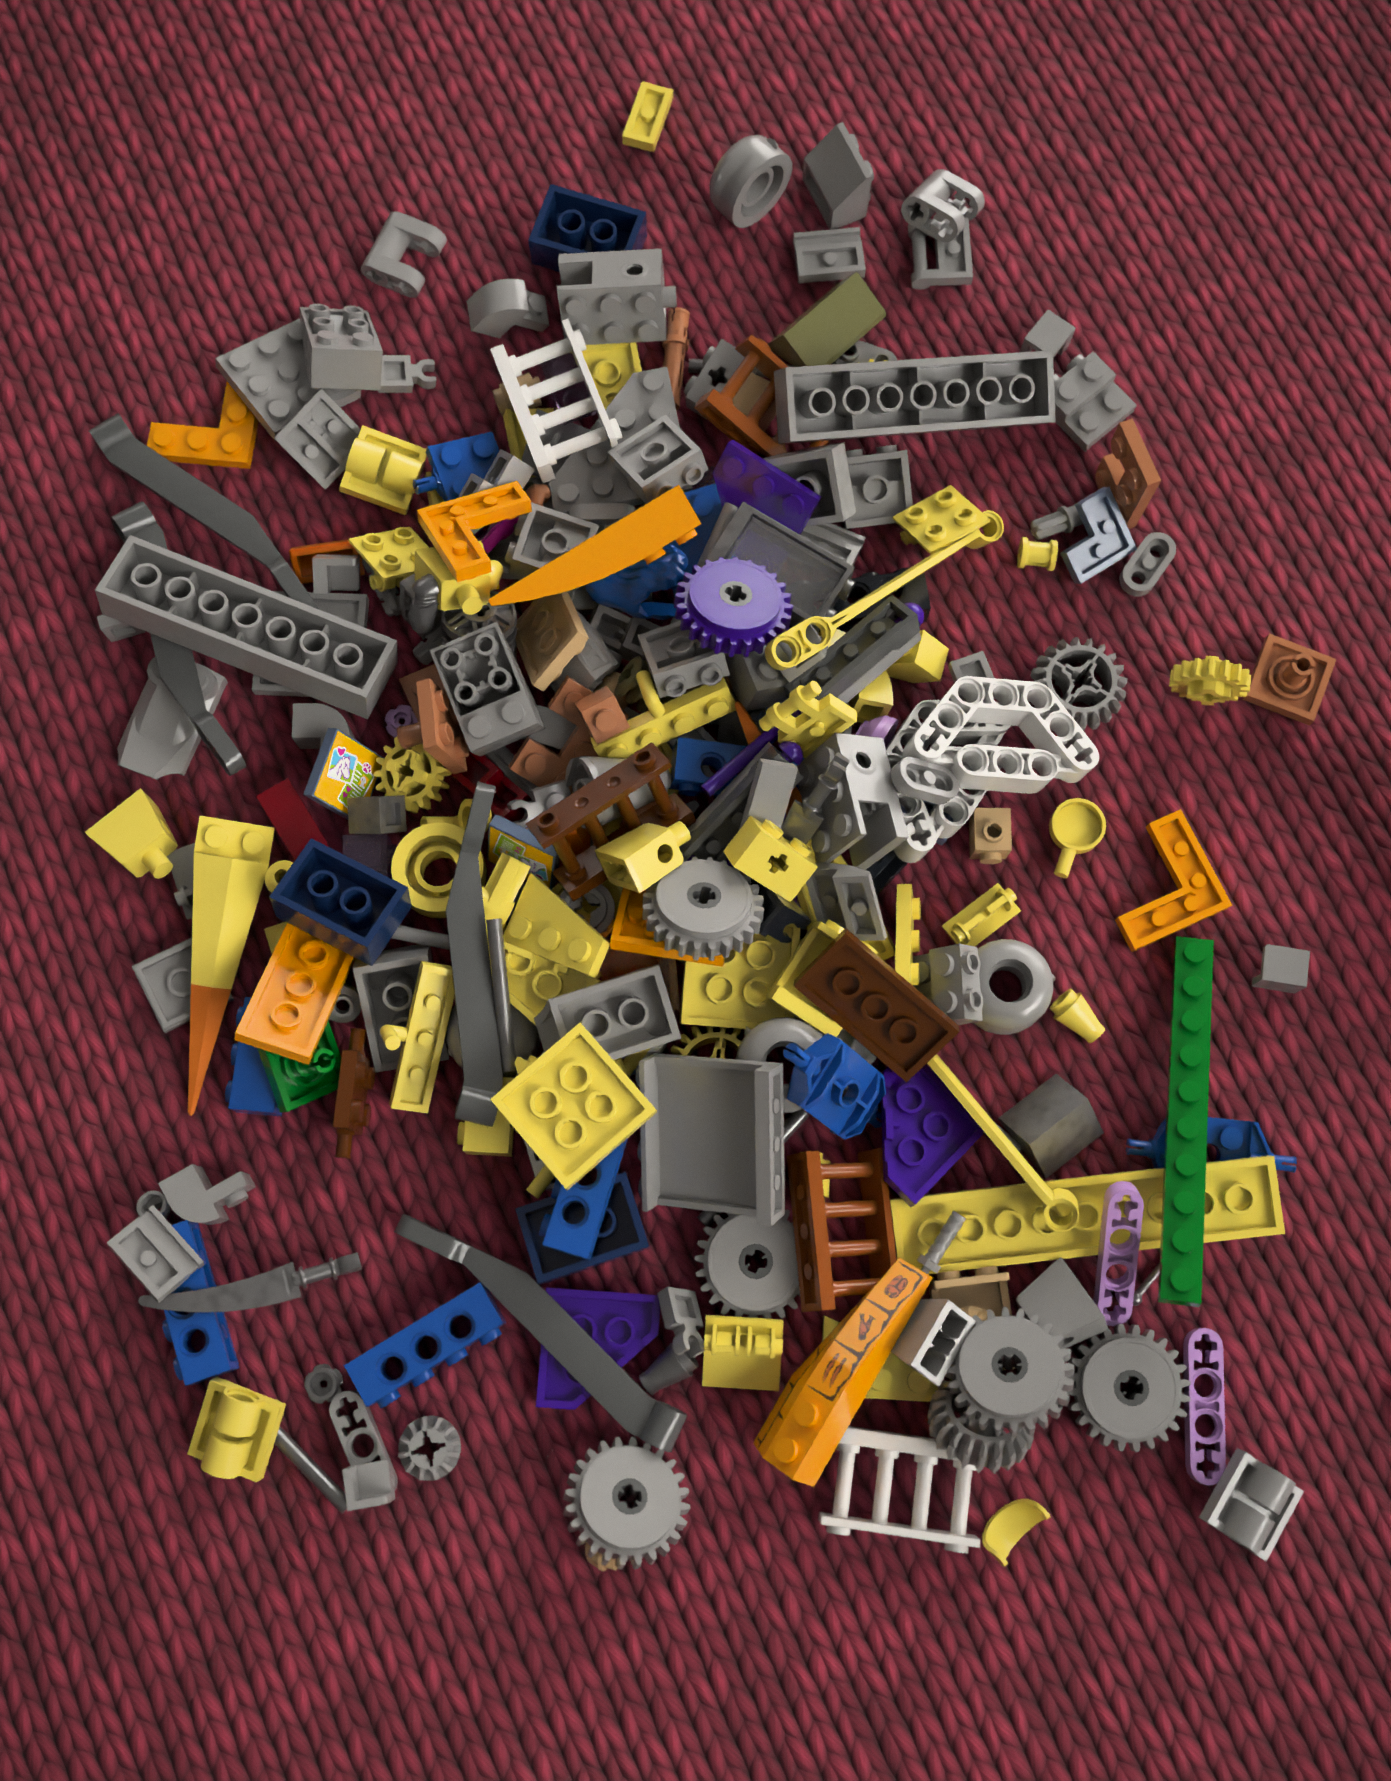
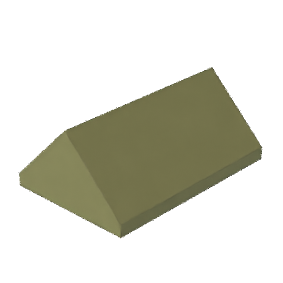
M855 272L838 282L771 340L768 345L772 352L795 367L831 365L884 319L886 311L858 272Z

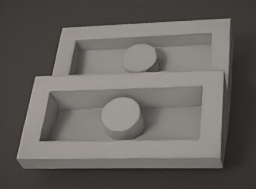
M320 388L275 435L274 439L326 489L346 469L352 444L355 438H358L361 429Z
M815 863L818 868L806 884L817 921L825 924L828 919L832 920L844 929H848L861 941L885 940L887 933L871 873L850 865Z

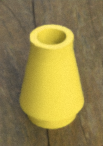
M1068 989L1050 1007V1010L1055 1014L1054 1019L1083 1037L1089 1044L1098 1039L1105 1031V1028L1098 1021L1080 992L1076 994L1072 989Z

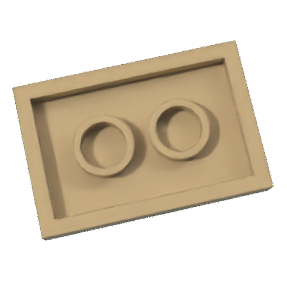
M568 591L535 599L520 616L516 624V644L532 685L543 692L561 676L563 668L574 656L584 649L589 639Z

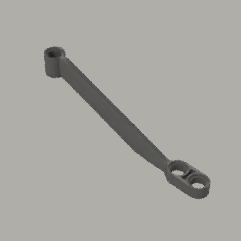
M119 413L89 430L111 465L267 567L287 597L318 609L305 587L253 515L138 441Z
M143 501L110 517L115 530L124 543L132 535L168 550L162 529ZM150 633L160 678L190 719L206 746L229 776L246 768V763L235 744L213 714L206 709L192 650Z
M477 782L445 911L464 1078L454 1118L493 1127L498 1108L490 1099L502 1089L503 1074L478 857L496 786Z
M402 1214L394 1231L395 1233L465 1265L627 1432L658 1449L669 1453L672 1452L688 1415L667 1403L651 1398L528 1272L483 1252L420 1220Z

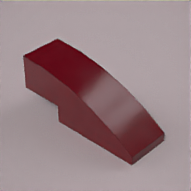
M469 750V756L466 757L467 771L457 774L452 773L449 777L472 799L477 782L496 786L491 806L492 817L499 815L511 822L522 819L524 816L523 808L519 807L511 810L507 804L515 799L527 802L532 801L529 795L508 779L501 769L484 755L478 756Z
M289 778L256 796L294 860L297 859L311 838L330 847Z

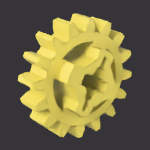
M1206 656L1202 660L1199 658H1195L1194 661L1183 660L1181 665H1173L1169 687H1172V692H1180V697H1187L1192 701H1200L1202 705H1214L1216 702L1225 703V701L1230 700L1237 701L1238 697H1246L1247 692H1250L1251 675H1249L1250 670L1242 669L1241 664L1229 663V660L1222 661L1217 656Z
M395 737L394 748L387 745L383 747L387 754L385 759H376V762L382 765L381 770L375 771L373 776L382 780L376 786V790L384 792V796L405 795V809L409 812L418 813L419 807L429 810L431 809V799L439 802L442 800L441 795L438 793L440 788L449 789V785L443 779L444 776H449L452 772L444 768L440 762L425 751L423 744L404 749V747H401L398 737Z

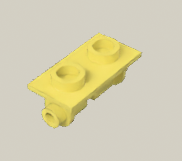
M997 883L943 924L942 928L955 944L975 947L1021 912L1014 903L1017 896L1010 888L1004 890Z

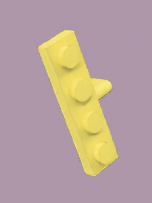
M642 670L636 674V680L649 711L627 720L630 728L599 744L592 737L590 739L599 757L627 759L651 742L657 747L736 711V701L723 677L716 685H703L662 704L650 673Z
M421 961L406 1027L386 1024L380 1029V1036L387 1049L396 1050L401 1042H403L389 1101L391 1109L428 1114L455 996L452 967L450 965Z

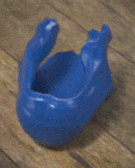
M669 544L663 547L666 554L647 565L643 559L606 578L586 584L585 589L595 602L605 607L618 608L634 618H654L658 620L675 618L676 608H674V604L642 601L647 599L651 592L677 588L678 583L683 581L684 570L688 566V559L686 554L678 547L675 548L674 545Z

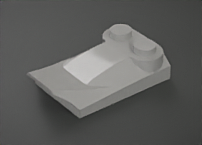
M154 657L149 662L147 668L149 678L123 733L117 751L118 766L157 780L169 774L184 776L202 738L162 682L156 657ZM195 663L206 709L213 714L228 681L224 676L206 666Z
M658 964L647 968H640L631 973L550 998L542 1011L534 1018L544 1052L580 1022L613 1060L681 1039Z

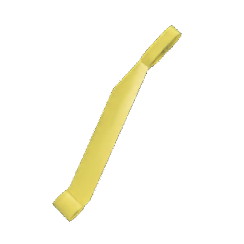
M987 510L982 512L990 519V523L982 526L984 535L980 532V529H977L923 559L833 617L813 616L781 633L768 642L765 648L767 662L776 670H786L818 653L830 644L837 627L854 618L965 546L970 549H978L998 540L1004 531L1002 518L994 511ZM809 624L817 626L821 631L822 639L818 645L810 643L806 637V628ZM779 642H784L791 647L792 658L788 663L782 662L776 655V646Z
M936 1054L927 1064L1043 1201V1215L1047 1226L1053 1231L1060 1233L1074 1229L1079 1220L1078 1203L1074 1194L1067 1189L1057 1188L1051 1190L954 1073ZM1057 1203H1064L1070 1206L1072 1210L1065 1217H1057L1051 1213L1050 1209Z

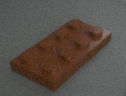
M846 928L794 980L793 986L843 1027L844 1030L905 1082H908L959 1033L958 1024Z

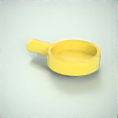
M1082 798L1066 800L1057 807L1050 818V836L1054 843L1062 849L1054 870V874L1058 877L1068 878L1075 855L1091 851L1104 837L1106 820L1101 809L1093 802Z

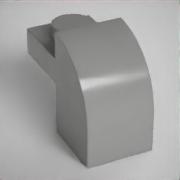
M502 279L490 282L479 288L467 300L471 331L500 338L513 325L543 332L549 326L545 296L527 291L524 280Z
M293 703L292 739L299 749H320L328 728H337L355 739L344 717L333 707L320 703Z
M194 1164L158 1183L169 1206L178 1216L190 1222L208 1225L219 1224L229 1220L223 1206L227 1205L228 1208L242 1203L249 1197L247 1192L256 1188L250 1174L242 1171L212 1186L203 1167Z

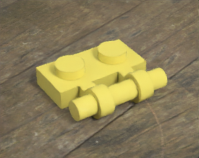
M811 681L806 686L799 685L792 690L789 698L784 702H777L766 710V715L759 719V725L766 732L773 727L778 728V742L780 744L785 741L796 742L802 748L803 758H806L834 733H842L857 722V710L830 693L818 701L815 697L821 693V687L816 681ZM797 710L803 712L796 718L791 715Z

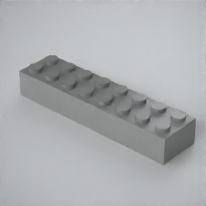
M1053 350L786 367L774 371L778 444L1027 426L1056 422Z
M132 535L128 537L95 589L103 615L365 719L369 718L398 663L397 640Z

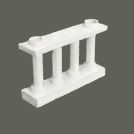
M569 319L562 321L567 338L517 358L515 354L508 357L503 344L490 349L542 483L556 479L551 467L557 464L556 460L608 440L612 449L618 445L617 440L623 438L616 418L609 420L582 354V351L587 350L580 329L573 331ZM569 352L573 353L578 368L527 387V384L519 385L516 377L522 375L521 371ZM579 382H585L590 397L540 417L538 413L531 416L528 406L534 404L533 400ZM596 410L602 427L551 446L550 443L543 446L540 436L546 434V429Z
M848 1426L836 1447L840 1454L833 1513L819 1512L818 1520L820 1524L827 1525L826 1532L849 1536L850 1530L855 1529L945 1543V1550L958 1553H968L969 1547L980 1548L981 1540L975 1535L966 1534L972 1470L976 1471L974 1465L968 1464L962 1469L961 1460L958 1458L951 1459L953 1460V1467L957 1469L950 1531L927 1528L933 1465H937L938 1458L948 1459L947 1449H937L936 1439ZM860 1446L876 1448L875 1456H879L872 1519L848 1516L855 1453L860 1452ZM899 1452L914 1454V1461L918 1462L911 1525L887 1522L894 1459L899 1458Z

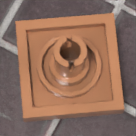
M1269 633L1264 640L1251 675L1250 692H1247V696L1243 697L1242 700L1310 726L1315 721L1337 659Z
M430 678L416 682L420 722L397 728V737L401 747L408 749L412 746L423 744V749L453 774L467 771L466 757L469 756V748L446 691L438 687Z

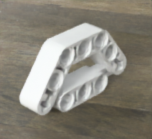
M964 676L953 684L905 745L902 751V758L914 757L949 768L956 776L959 788L1032 794L1042 790L1054 778L1061 779L1067 783L1080 781L1098 764L1099 752L1066 708L1045 684L1030 681ZM959 695H961L962 697H964V698L967 700V702H964L963 700H961V698L959 697ZM993 698L997 699L1001 703V705L996 703ZM939 720L945 722L948 728L942 726ZM966 722L1019 726L1036 749L968 744L963 747L949 745ZM926 740L932 744L927 751L922 749ZM962 762L968 764L972 771L967 770ZM997 765L1003 767L1006 773L1000 771ZM1032 768H1035L1040 773V776Z
M940 700L921 701L904 720L886 747L891 770L894 765L903 759L901 744L906 745L922 725L919 718L926 720ZM939 720L942 726L948 728L945 722ZM966 722L950 745L978 744L998 746L1011 725ZM926 740L922 749L926 751L931 743ZM962 762L967 770L972 771L968 764ZM959 788V792L954 798L942 805L935 804L930 813H928L923 800L908 797L897 790L900 804L907 810V813H903L909 836L907 840L894 848L897 857L907 863H916L933 848L938 837H952L969 820L987 790L968 789L971 793L969 795ZM943 812L948 813L954 822L947 820Z

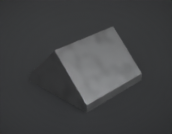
M1058 1074L1053 1075L998 1118L1011 1137L1022 1146V1151L1044 1179L1104 1133L1088 1098Z

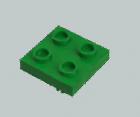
M329 1021L309 1065L257 1048L280 1112L291 1111L338 1090L341 1055Z

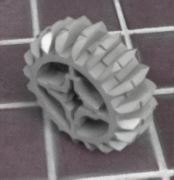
M1078 637L1073 638L1070 645L1062 639L1058 642L1057 648L1049 646L1044 653L1045 656L1041 655L1038 657L1035 663L1037 668H1033L1030 676L1035 680L1033 682L1045 684L1054 693L1083 731L1087 724L1092 730H1095L1099 727L1100 721L1108 723L1112 718L1111 713H1118L1121 708L1119 702L1123 701L1126 697V691L1122 688L1126 686L1127 678L1119 676L1124 670V665H1113L1117 658L1116 653L1106 656L1104 654L1105 644L1100 645L1096 649L1092 647V638L1087 639L1084 645H1081ZM1065 663H1081V664H1084V665H1083V666H1080V667H1073V666H1071V665H1069V664H1066L1065 666L1062 665V664H1065ZM1094 671L1101 678L1104 690L1101 689L1102 685L1095 680ZM1084 675L1085 678L1081 683L1082 686L1077 688L1074 694H1071L1076 681H1079ZM1052 679L1055 680L1054 684L1061 689L1063 693L1062 699L1055 692ZM1076 702H1083L1087 705H1090L1092 703L1094 704V706L1076 707L1072 704Z
M950 1379V1381L943 1380L938 1390L932 1395L927 1414L928 1424H930V1436L936 1438L937 1449H947L948 1460L954 1458L961 1460L962 1469L968 1464L974 1465L978 1474L984 1467H988L995 1474L1000 1469V1466L1009 1471L1014 1462L1020 1463L1028 1449L1032 1446L1036 1425L1033 1424V1435H1028L1024 1427L1018 1428L1016 1438H1012L1010 1428H1008L1009 1433L1002 1430L1000 1436L995 1435V1425L990 1423L984 1430H981L979 1427L980 1418L978 1416L970 1421L966 1419L967 1405L962 1408L956 1407L955 1399L960 1393H949L948 1384L956 1379ZM955 1410L960 1413L961 1416L959 1418L955 1417L953 1413Z

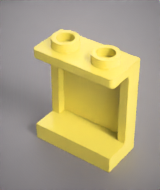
M828 919L825 924L821 921H814L765 997L798 1019L810 1024L823 1035L828 1033L837 1037L843 1027L839 1026V1024L793 986L794 980L844 930L843 927ZM863 942V943H864L868 948H870L875 954H878V951H877V950H875L873 947H871L870 945H868V944H866L865 942Z

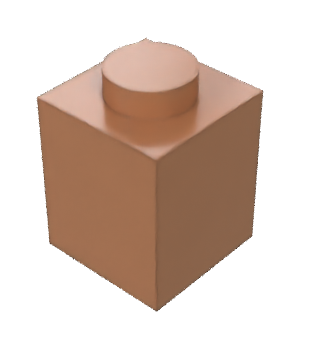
M607 686L575 702L590 735L597 744L630 728L614 694Z

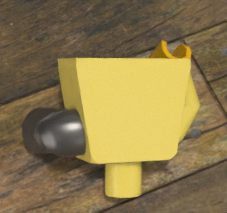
M478 541L484 550L482 541ZM435 547L415 549V583L412 586L415 596L408 612L412 629L418 633L432 631L437 608L442 611L462 609L468 615L478 613L483 605L489 603L490 591L499 589V581L503 574L502 564L496 560H491L492 572L477 576L474 579L456 582Z

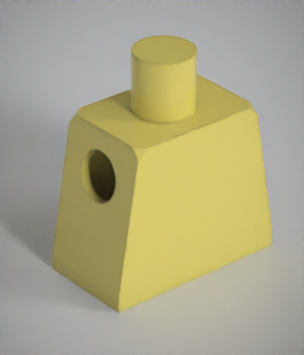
M141 788L85 832L104 851L137 878L142 877L148 871L157 879L163 878L173 868V864L167 856L176 850L178 844L159 807Z
M677 821L669 827L645 823L594 851L610 883L641 893L683 863L684 858L679 847L690 841L691 835L688 828L681 821Z

